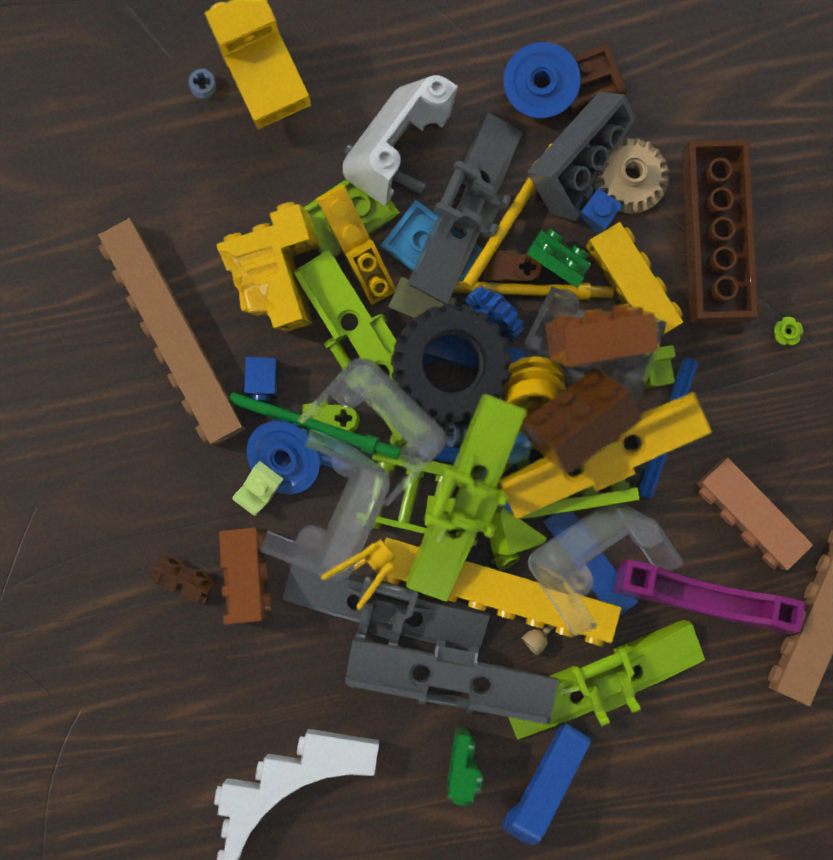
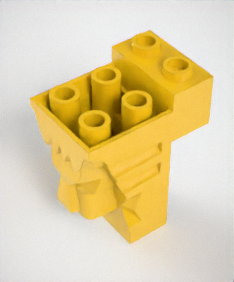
M267 0L219 2L214 4L209 11L205 12L221 55L227 67H229L230 73L236 82L257 130L311 106L309 94L279 33L276 19Z
M294 202L281 204L277 207L278 211L270 213L273 222L272 226L269 223L260 224L253 227V232L245 235H241V233L230 234L224 237V242L216 244L227 271L232 272L234 285L239 290L241 310L256 316L268 315L273 328L283 332L314 324L304 290L293 272L297 269L293 256L320 247L311 214L300 204L295 205Z

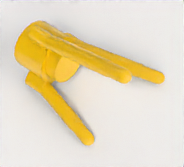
M380 539L362 552L322 574L321 579L326 580L343 571L342 576L347 577L367 562L375 571L381 568L382 570L356 607L360 610L372 596L386 574L394 569L390 562L396 557Z

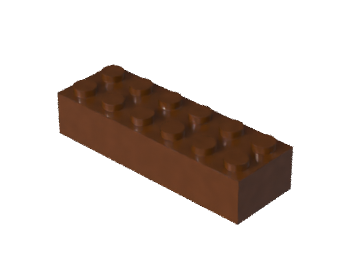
M749 139L689 141L682 151L690 324L749 323L758 317Z

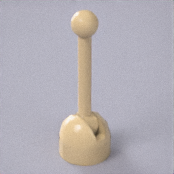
M548 625L542 631L538 629L530 630L521 639L538 656L546 648L547 634L555 626Z

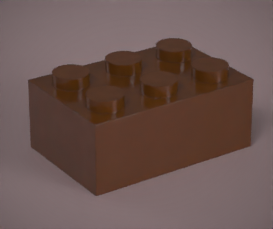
M595 368L568 389L560 392L546 405L535 410L528 418L522 421V424L535 449L568 475L643 419L631 392Z

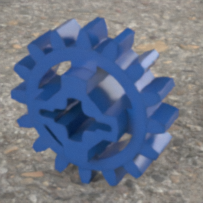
M481 286L480 288L476 287L467 296L465 302L468 306L472 307V311L478 313L481 310L487 314L488 317L486 319L491 323L496 322L501 328L498 331L502 338L506 337L508 342L513 343L524 331V328L521 326L523 321L517 318L519 314L516 308L511 306L500 293H493L490 289L486 291Z

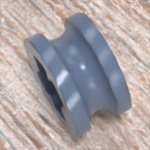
M198 69L191 73L189 85L193 95L199 99L211 97L216 90L214 75L206 69ZM205 78L206 82L210 83V85L206 84V89H200L199 85L195 83H199V79Z
M466 421L446 423L444 436L448 446L462 445L469 428Z

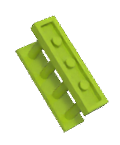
M531 443V449H535L533 443ZM529 457L527 460L518 463L519 470L530 465ZM583 464L580 465L581 472L583 471ZM625 479L611 485L612 491L600 493L592 485L581 490L582 496H567L519 519L640 500L638 488H630L629 482L626 483Z
M375 453L372 456V460L378 462L379 472L369 513L359 512L358 518L364 519V526L380 529L381 524L425 534L427 528L409 524L420 478L424 477V473L436 476L435 481L438 483L434 496H437L445 478L443 473L445 467L453 466L400 453L398 460ZM395 466L406 468V474L408 475L398 521L380 517L390 473L394 471ZM457 530L456 535L449 533L447 534L455 537L460 535L462 533V530ZM477 540L473 541L472 546H476Z

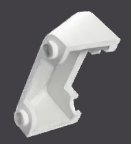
M433 75L401 86L395 90L346 156L343 162L344 177L354 186L386 206L394 195V190L391 188L392 177L400 166V155L393 148L394 144L410 123L420 130H423L430 123H438L443 128L451 116L458 86L445 77Z

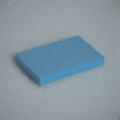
M415 200L381 244V249L413 271L434 222L439 216ZM451 227V233L455 238L462 239L464 237L461 232ZM477 244L474 245L458 281L464 280L483 249Z

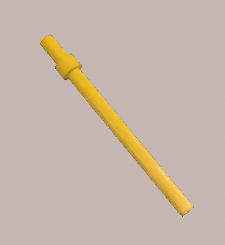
M530 177L499 223L495 236L490 237L464 278L462 285L467 289L471 290L536 189Z
M458 281L453 290V293L470 294L476 287L480 288L482 286L486 291L490 289L493 293L497 292L501 295L576 297L577 300L613 298L614 295L613 286H591L590 283L581 282L578 288L573 285L476 282L470 290L462 285L463 281Z

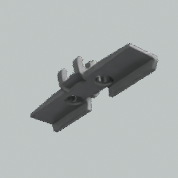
M487 112L480 120L462 162L456 161L453 165L452 170L454 173L441 202L436 203L434 212L439 217L434 222L407 283L409 286L416 288L443 304L448 303L478 236L483 238L495 236L499 227L493 223L498 210L507 208L511 199L507 195H504V197L496 195L507 172L522 131L490 112ZM481 174L486 178V182L482 179ZM463 183L466 185V188L455 210L451 206ZM453 224H459L464 229V237L462 239L455 238L451 233Z
M300 557L292 560L282 600L359 623L355 637L356 640L364 641L366 633L387 638L389 639L388 645L397 646L400 635L434 644H436V639L446 640V647L468 651L469 645L478 646V654L480 652L490 618V613L487 610H478L459 601L452 602L447 600L446 602L382 581L374 591L375 593L408 601L409 604L372 594L363 608L358 610L349 604L348 597L355 594L360 597V601L374 581L372 575L366 574L365 576L352 572L347 577H343V571L326 580H322L321 575L334 568L333 566ZM413 612H420L423 616V620L417 624L409 622L407 618L412 617Z
M356 639L352 641L345 683L348 686L418 699V704L423 705L425 702L465 709L466 713L472 714V711L475 710L542 724H548L551 720L558 679L477 662L478 646L469 645L468 651L445 647L446 640L436 639L435 652L430 653ZM419 665L426 666L430 671L427 675L423 676L422 680L416 679L412 673L413 669ZM478 677L487 678L490 682L489 689L485 692L476 690V686L473 684L474 680ZM428 686L469 694L467 698L428 690Z

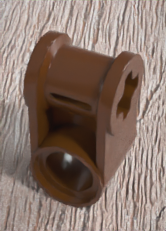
M496 251L484 269V282L534 284L539 279L541 264L527 254ZM524 265H530L532 271L529 276L524 275Z

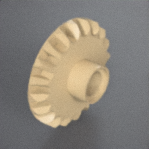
M625 138L617 150H612L608 159V167L604 173L598 174L593 183L595 190L599 188L622 204L619 212L640 213L655 206L665 194L669 183V169L666 165V159L660 154V150L654 148L650 142L641 141L639 138ZM626 169H635L639 174V178L632 179L628 177Z

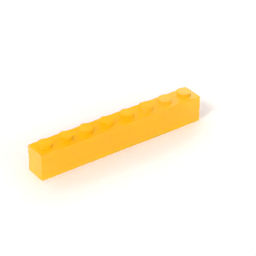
M386 537L385 544L396 558L390 562L394 569L386 574L382 581L396 585L399 584V580L407 582V576L419 547ZM468 561L464 562L448 597V601L456 602L457 597L469 600V607L482 611L486 610V606L498 609L497 615L514 620L516 615L526 617V624L544 629L545 623L556 626V633L573 638L574 632L586 636L585 642L598 646H603L604 641L612 643L621 607ZM378 568L376 573H379L382 569Z

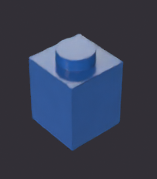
M598 188L581 211L577 221L598 235L607 229L619 212L622 204Z
M246 357L244 393L262 402H269L270 397H277L279 361L276 358Z

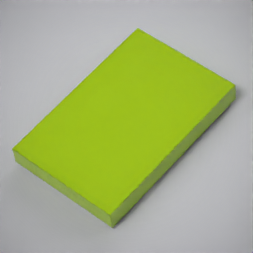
M347 179L334 187L336 188L341 184L346 187L369 236L400 215L391 199L384 206L354 186ZM314 200L305 206L304 209L311 214L320 247L317 249L320 254L330 250L336 259L342 255V252L326 223V218L317 200Z

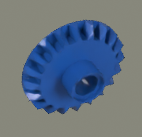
M548 42L529 44L517 51L506 66L504 72L505 94L510 104L519 113H523L529 118L535 117L540 120L547 117L553 118L559 113H564L573 104L580 88V70L576 60L563 47ZM539 78H544L550 84L545 88H538L534 82Z
M274 419L268 423H263L252 433L247 444V460L251 470L261 461L282 477L283 481L276 491L281 494H297L308 489L320 474L319 468L322 463L319 459L321 450L316 448L315 439H311L307 435V430L297 427V423H287L286 419L282 421Z

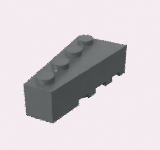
M599 91L528 170L527 173L551 215L574 221L579 217L581 203L584 198H590L594 191L592 184L599 173L605 172L609 165L610 153L613 149H618L636 118L625 95Z

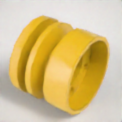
M532 356L513 362L508 367L511 376L509 382H506L504 385L503 401L526 409L527 411L523 419L525 420L535 410L540 409L560 392L566 390L564 370L558 363L544 357ZM521 424L518 433H524L526 437H529L523 424Z

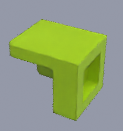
M673 345L660 347L658 351L638 354L645 389L669 385L675 382L671 359L676 357Z

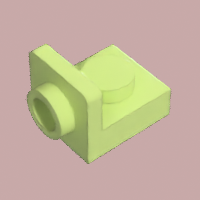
M259 461L232 499L256 516L270 502L283 478Z

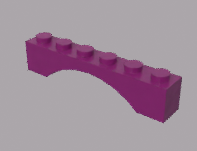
M630 559L619 563L613 592L786 635L801 632L805 602L773 594L715 585L673 573L659 566Z

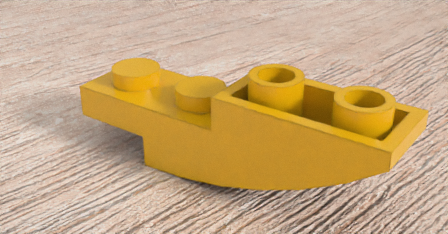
M341 184L316 198L338 247L369 303L373 305L395 293L396 288L374 242L370 239L346 187Z

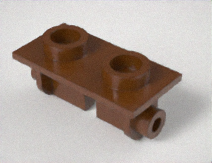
M163 555L152 568L154 571L151 578L155 580V584L172 592H175L178 584H181L183 587L179 595L196 604L200 602L205 604L210 596L209 591L217 582L206 572L194 570L184 565L175 557Z

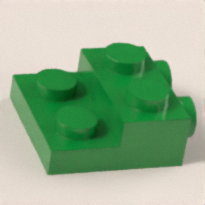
M550 228L546 232L541 229L529 247L527 255L578 288L584 279L585 272L591 265V261L587 259L589 254L576 245L570 248L562 242L564 237Z
M460 726L455 728L446 788L448 798L453 799L454 804L471 806L474 793L480 794L482 775H480L481 769H477L476 762L473 760L475 741L470 736L468 728Z

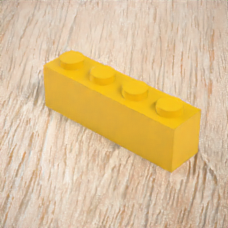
M618 222L590 239L586 248L609 285L613 286L614 292L621 304H632V307L642 306L644 311L655 313L657 339L683 323L681 319L683 316L679 306L675 302H670L665 294L667 289L663 281L659 277L655 278L649 268L651 263L644 252L639 253L634 245L635 238L628 227L624 228L621 222Z

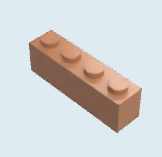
M728 457L720 459L696 483L701 489L699 494L709 504L715 503L722 510L720 516L729 525L733 526L735 524L743 532L741 537L752 548L757 546L764 554L762 559L772 569H790L813 546Z

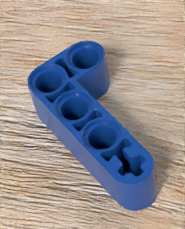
M566 722L561 724L519 804L514 805L507 814L501 827L502 830L528 846L537 844L541 840L590 745L591 738Z

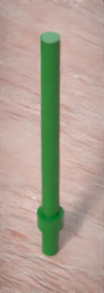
M232 392L229 398L230 404L280 421L286 419L287 423H297L298 427L360 447L362 452L371 455L378 453L398 460L401 453V448L380 442V438L369 434L363 436Z

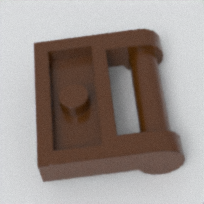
M608 44L573 57L580 70V88L608 77L611 85L576 97L573 104L567 108L570 115L579 113L580 109L586 107L599 91L626 95L625 84Z

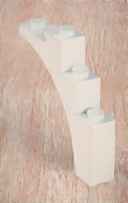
M308 729L305 737L300 736L297 755H302V759L267 754L264 762L259 761L257 766L256 780H261L260 783L227 778L222 787H217L214 805H219L218 815L230 817V819H224L221 838H226L225 849L219 850L217 860H240L242 849L249 834L263 815L282 798L300 787L328 777L349 774L374 776L379 740Z

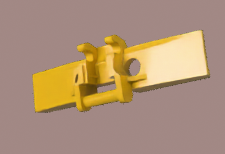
M694 392L642 413V421L583 463V471L579 475H566L544 457L500 479L498 483L502 491L509 496L507 501L515 518L518 519L592 485L596 491L636 474L633 467L712 433ZM628 435L639 436L641 442L638 448L628 450L623 446L624 439Z

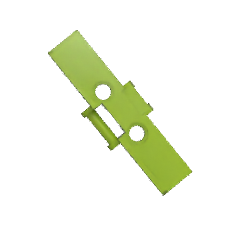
M330 250L325 251L293 271L333 336L324 343L326 349L330 348L350 380V388L354 389L360 384L364 386L398 443L402 445L435 425V420H428L422 417V414L412 411L407 406L406 400L400 398L397 393L398 387L396 382L393 383L391 375L393 373L391 356L394 353L396 339L386 325L388 321L384 314L371 318ZM347 314H353L358 319V325L352 331L343 329L341 325L342 318ZM347 337L349 338L368 370L366 372L358 373L340 343ZM385 365L389 368L390 375L386 381L378 382L374 379L373 372L377 366Z
M487 394L481 397L453 467H445L443 472L445 478L431 512H427L424 518L429 522V525L407 576L406 587L408 589L447 602L477 531L480 530L486 536L492 538L496 528L490 522L498 504L505 506L509 498L505 492L496 488L521 427L526 409ZM475 465H483L487 469L486 476L481 480H474L470 476L471 469ZM457 480L461 481V487L449 515L443 514ZM455 527L463 528L462 533L455 537L446 533V530L451 531Z
M686 620L678 621L613 649L614 654L582 668L572 666L548 676L558 679L551 720L548 724L508 717L517 740L570 721L591 711H594L601 726L610 723L606 712L627 704L631 713L640 711L641 708L634 697L636 692L657 684L705 660L692 623ZM639 665L641 667L640 673L632 678L634 675L632 668ZM580 690L584 696L583 699L572 701L570 699L571 693Z

